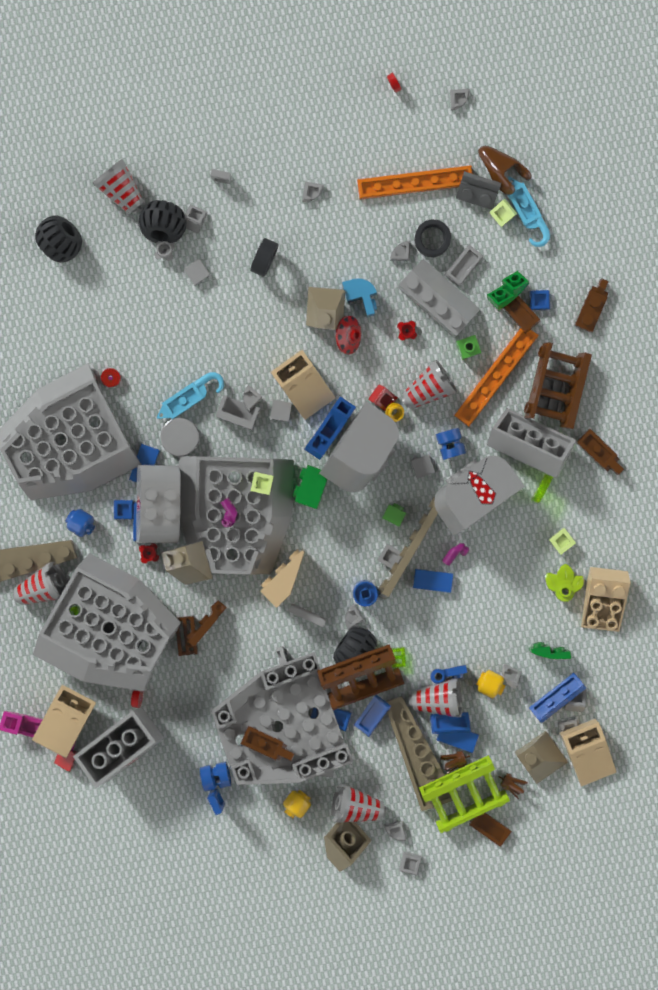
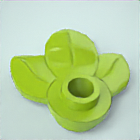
M567 564L560 567L557 575L546 573L545 576L548 589L555 592L557 599L562 602L572 600L574 594L580 591L584 584L583 576H574L572 568ZM567 589L569 594L564 595L562 590Z

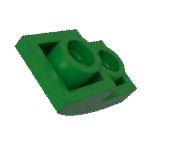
M516 271L502 280L503 285L487 294V298L500 310L520 295L529 285V281L519 271Z
M544 642L533 643L532 647H529L531 653L544 658L571 659V653L565 647H555L551 651L548 644L545 645Z

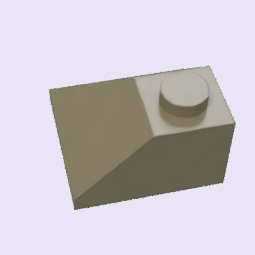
M308 287L306 325L336 330L339 321L344 317L345 290Z
M544 731L515 751V754L536 784L568 763L547 731Z
M356 822L336 823L324 837L327 858L340 872L351 866L372 840Z

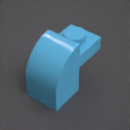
M361 278L342 282L347 303L362 299L366 316H374V310H377L375 299L370 297L377 295V291L373 284Z

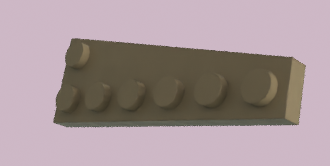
M433 497L428 506L431 508L428 514L424 513L419 521L421 526L418 531L414 530L411 534L409 546H404L399 555L401 559L392 566L390 570L392 574L389 579L383 580L378 588V591H380L378 596L385 600L390 596L438 514L434 504L435 497Z
M72 540L1 549L0 582L37 571L50 562H55L53 565L76 559L77 555Z
M403 697L393 698L386 701L391 705L387 713L421 811L434 808L432 801L425 803L419 787L441 778L445 774ZM448 792L438 797L441 804L453 801Z

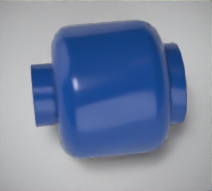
M82 509L72 510L65 520L67 529L78 537H84L86 534L90 535L95 528V525H93L94 517Z

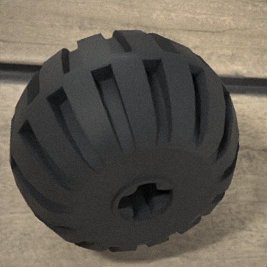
M155 200L148 203L142 209L139 215V227L143 236L151 240V242L166 241L168 243H175L183 236L186 230V219L183 210L178 205L165 200Z
M54 215L47 217L41 221L36 229L35 240L37 245L47 257L55 262H68L75 258L81 250L82 237L78 229L62 216Z
M352 627L337 646L333 659L337 664L375 650L377 640L368 629Z

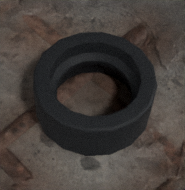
M431 219L424 221L419 225L415 233L414 242L417 250L426 257L434 258L441 256L447 251L451 243L450 229L440 220ZM427 228H438L443 233L444 242L438 249L431 250L423 245L421 238Z
M264 238L253 259L250 271L265 277L274 260L279 244Z

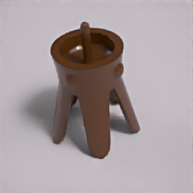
M458 751L456 754L441 755V760L454 759L445 764L444 770L452 769L447 773L449 774L457 768L467 765L465 758L470 757V755L464 756L463 751Z
M506 773L504 778L498 776L502 779L500 786L507 791L509 790L519 800L517 795L523 794L524 790L515 783L525 785L528 782L514 778Z

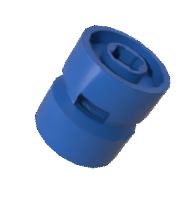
M459 427L435 434L438 445H442L440 452L443 460L467 453L464 443L460 442L462 435ZM454 442L455 448L449 449L448 444Z
M361 580L354 586L353 598L359 605L370 606L377 600L378 590L371 581Z
M227 762L217 763L215 767L211 765L200 767V777L205 792L215 790L217 786L225 788L232 785Z

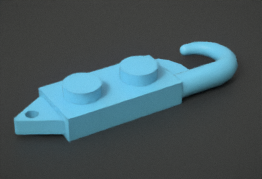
M509 176L508 180L509 182L510 180L513 181L511 184L514 186L515 192L507 196L526 228H540L543 239L540 242H535L530 238L529 242L535 247H542L550 240V231L524 182L520 183Z
M210 372L192 382L161 403L162 407L157 419H175L203 400L207 395L204 384L212 379H216L219 382V388L216 392H221L224 387L223 377L216 372Z

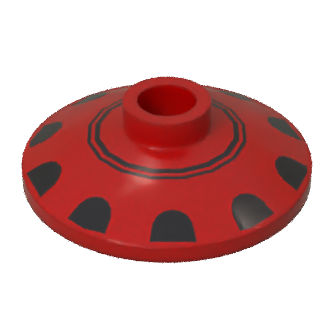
M345 316L338 323L336 343L342 353L353 354L361 342V327L355 317Z

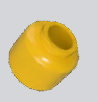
M491 670L482 672L476 684L480 693L492 699L497 694L501 696L506 687L503 684V676Z
M300 789L298 791L292 790L283 801V806L286 808L284 812L292 819L295 816L302 818L311 807V802L309 801L311 798Z

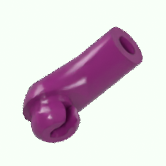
M227 498L221 504L226 511L222 519V525L228 528L235 524L238 512L230 499Z
M460 543L451 548L442 561L450 566L459 553L462 556H466L470 549L464 543Z

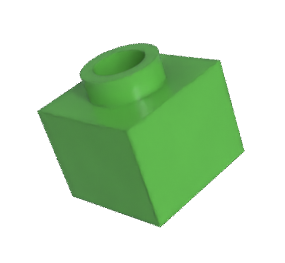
M475 335L456 341L462 360L481 354ZM466 344H472V350H467Z
M393 503L392 506L388 504L382 518L400 527L406 515L403 512L404 507Z

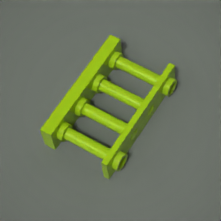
M489 755L419 787L425 803L432 801L440 818V820L436 821L440 834L451 831L454 827L496 807H502L510 801L505 789L502 791L498 790L491 775V772L496 769ZM481 776H484L492 793L491 796L485 799H481L473 782ZM464 784L467 785L475 802L465 808L456 791V788ZM447 792L450 794L457 809V812L448 816L438 798Z

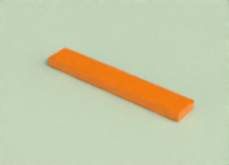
M472 166L357 179L359 200L458 188L464 171L472 174Z
M520 328L454 416L470 427L539 335L533 330L525 334Z

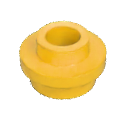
M392 403L386 408L385 414L393 419L394 422H398L404 416V408L398 403ZM396 409V414L392 415V411Z

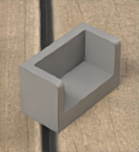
M223 395L215 417L253 430L260 408L254 407L249 412L243 402Z

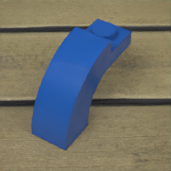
M340 396L304 450L321 460L352 415L356 406Z

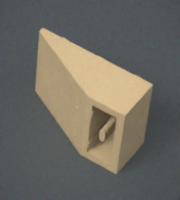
M303 350L271 371L273 377L304 420L336 399Z
M297 549L289 557L291 561L287 565L282 563L275 570L276 576L273 578L269 576L261 584L263 588L260 592L276 608L292 592L305 552L304 549L301 551Z
M590 567L586 583L581 627L615 632L620 631L631 584L628 571Z
M62 685L32 741L67 758L96 702Z
M596 719L560 732L581 786L616 773L605 736Z

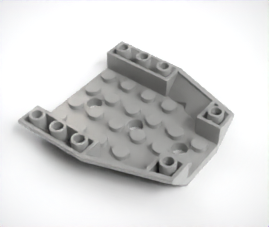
M89 363L37 389L0 428V451L18 485L30 500L92 491L131 471L137 465H141L134 449L130 447L98 386L97 378ZM97 416L100 419V425L94 428L91 426L90 420L92 417ZM60 434L66 437V442L63 445H58L56 442V437ZM25 452H29L32 456L29 463H24L22 460V455Z
M179 456L180 524L186 544L203 542L211 573L271 574L292 519L294 460ZM234 471L240 474V480L237 483H233L229 479L230 473ZM254 472L274 476L270 495L251 491ZM227 498L230 499L239 513L238 520L235 521L232 527L228 528L222 525V519L226 511L221 504ZM229 549L237 551L238 556L235 560H230L227 557Z
M89 553L76 567L40 631L33 655L83 682L145 691L153 676L152 671L169 640L173 639L181 623L140 579ZM78 605L80 606V613L75 616L71 615V607ZM107 623L114 624V631L112 633H105L104 626ZM141 641L148 642L149 647L146 651H139L138 644Z
M315 652L259 672L211 711L237 785L300 783L353 763L349 748L344 743L327 692L322 688L317 673L320 667ZM313 707L318 710V716L315 719H311L308 716L309 709ZM275 721H280L283 725L280 732H274L272 729V724ZM250 726L283 741L287 745L286 750L294 753L293 759L290 761L282 757L280 761L274 760L244 745L239 746L236 743V737L240 734L244 735L247 727Z

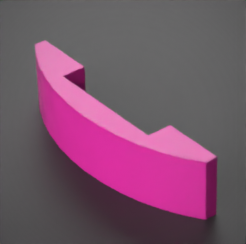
M4 711L0 730L33 738L43 719Z

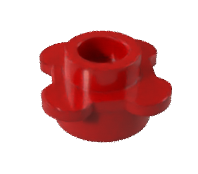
M414 321L399 322L397 324L399 329L398 338L401 341L408 338L414 340L417 337L415 332L416 323Z
M152 543L148 546L141 545L139 547L142 563H147L148 561L157 562L159 560L157 544Z

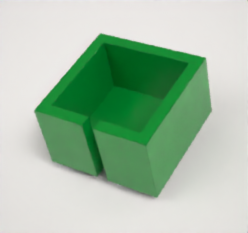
M307 465V468H302L299 476L302 479L301 485L296 486L293 497L296 498L295 502L318 509L328 480L319 474L321 469Z

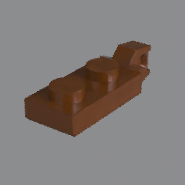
M601 278L597 287L592 286L574 326L593 333L608 298L609 292H606L605 289L609 281Z
M588 429L576 442L607 472L611 469L615 474L619 475L624 470L617 463L620 460L617 454L591 429Z
M219 600L210 607V615H204L199 621L200 627L197 630L193 629L186 638L189 640L185 644L190 648L194 647L227 607Z
M250 726L247 727L240 742L241 745L274 760L280 761L283 757L292 761L294 753L286 750L287 745L283 741Z

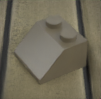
M202 541L161 553L166 571L185 585L213 578Z

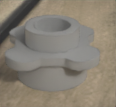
M158 241L156 243L157 252L154 254L155 258L171 261L175 245L166 241Z

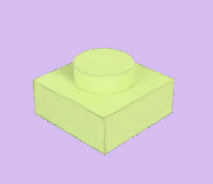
M506 199L502 200L489 212L501 227L517 214Z
M254 472L251 491L270 495L274 476Z
M562 528L548 539L560 555L576 544L565 528Z

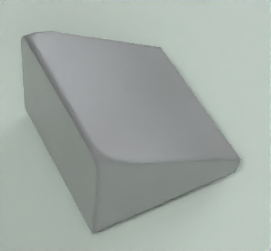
M190 204L184 214L186 229L199 233L208 212Z
M586 689L565 705V710L584 712L586 708Z

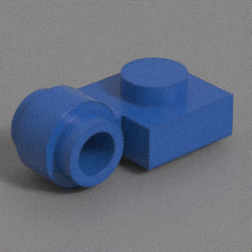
M461 665L443 670L435 669L431 672L430 677L435 684L444 682L446 677L452 676V679L463 678V674L467 673L466 665ZM436 673H441L442 678L440 680L435 679Z

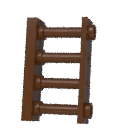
M543 343V346L538 351V357L540 358L529 401L524 407V418L534 419L535 414L559 420L561 428L574 429L592 354L584 352L578 353V356L574 357L552 351L553 343ZM549 358L573 364L575 367L573 374L570 376L547 369ZM549 377L569 383V392L563 394L542 388L544 378ZM540 395L563 401L565 404L564 411L560 413L538 407Z
M390 644L317 671L323 690L331 689V692L327 693L332 710L405 684L399 667L395 669L392 667L397 662ZM385 668L386 672L375 676L374 671ZM367 675L365 680L357 682L355 679ZM347 681L349 682V685L339 689L337 686Z

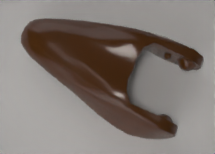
M487 145L478 149L479 156L485 164L491 179L501 183L499 190L503 193L512 195L515 192L514 186L504 176V173L512 166L525 180L529 181L532 178L530 171L517 159Z

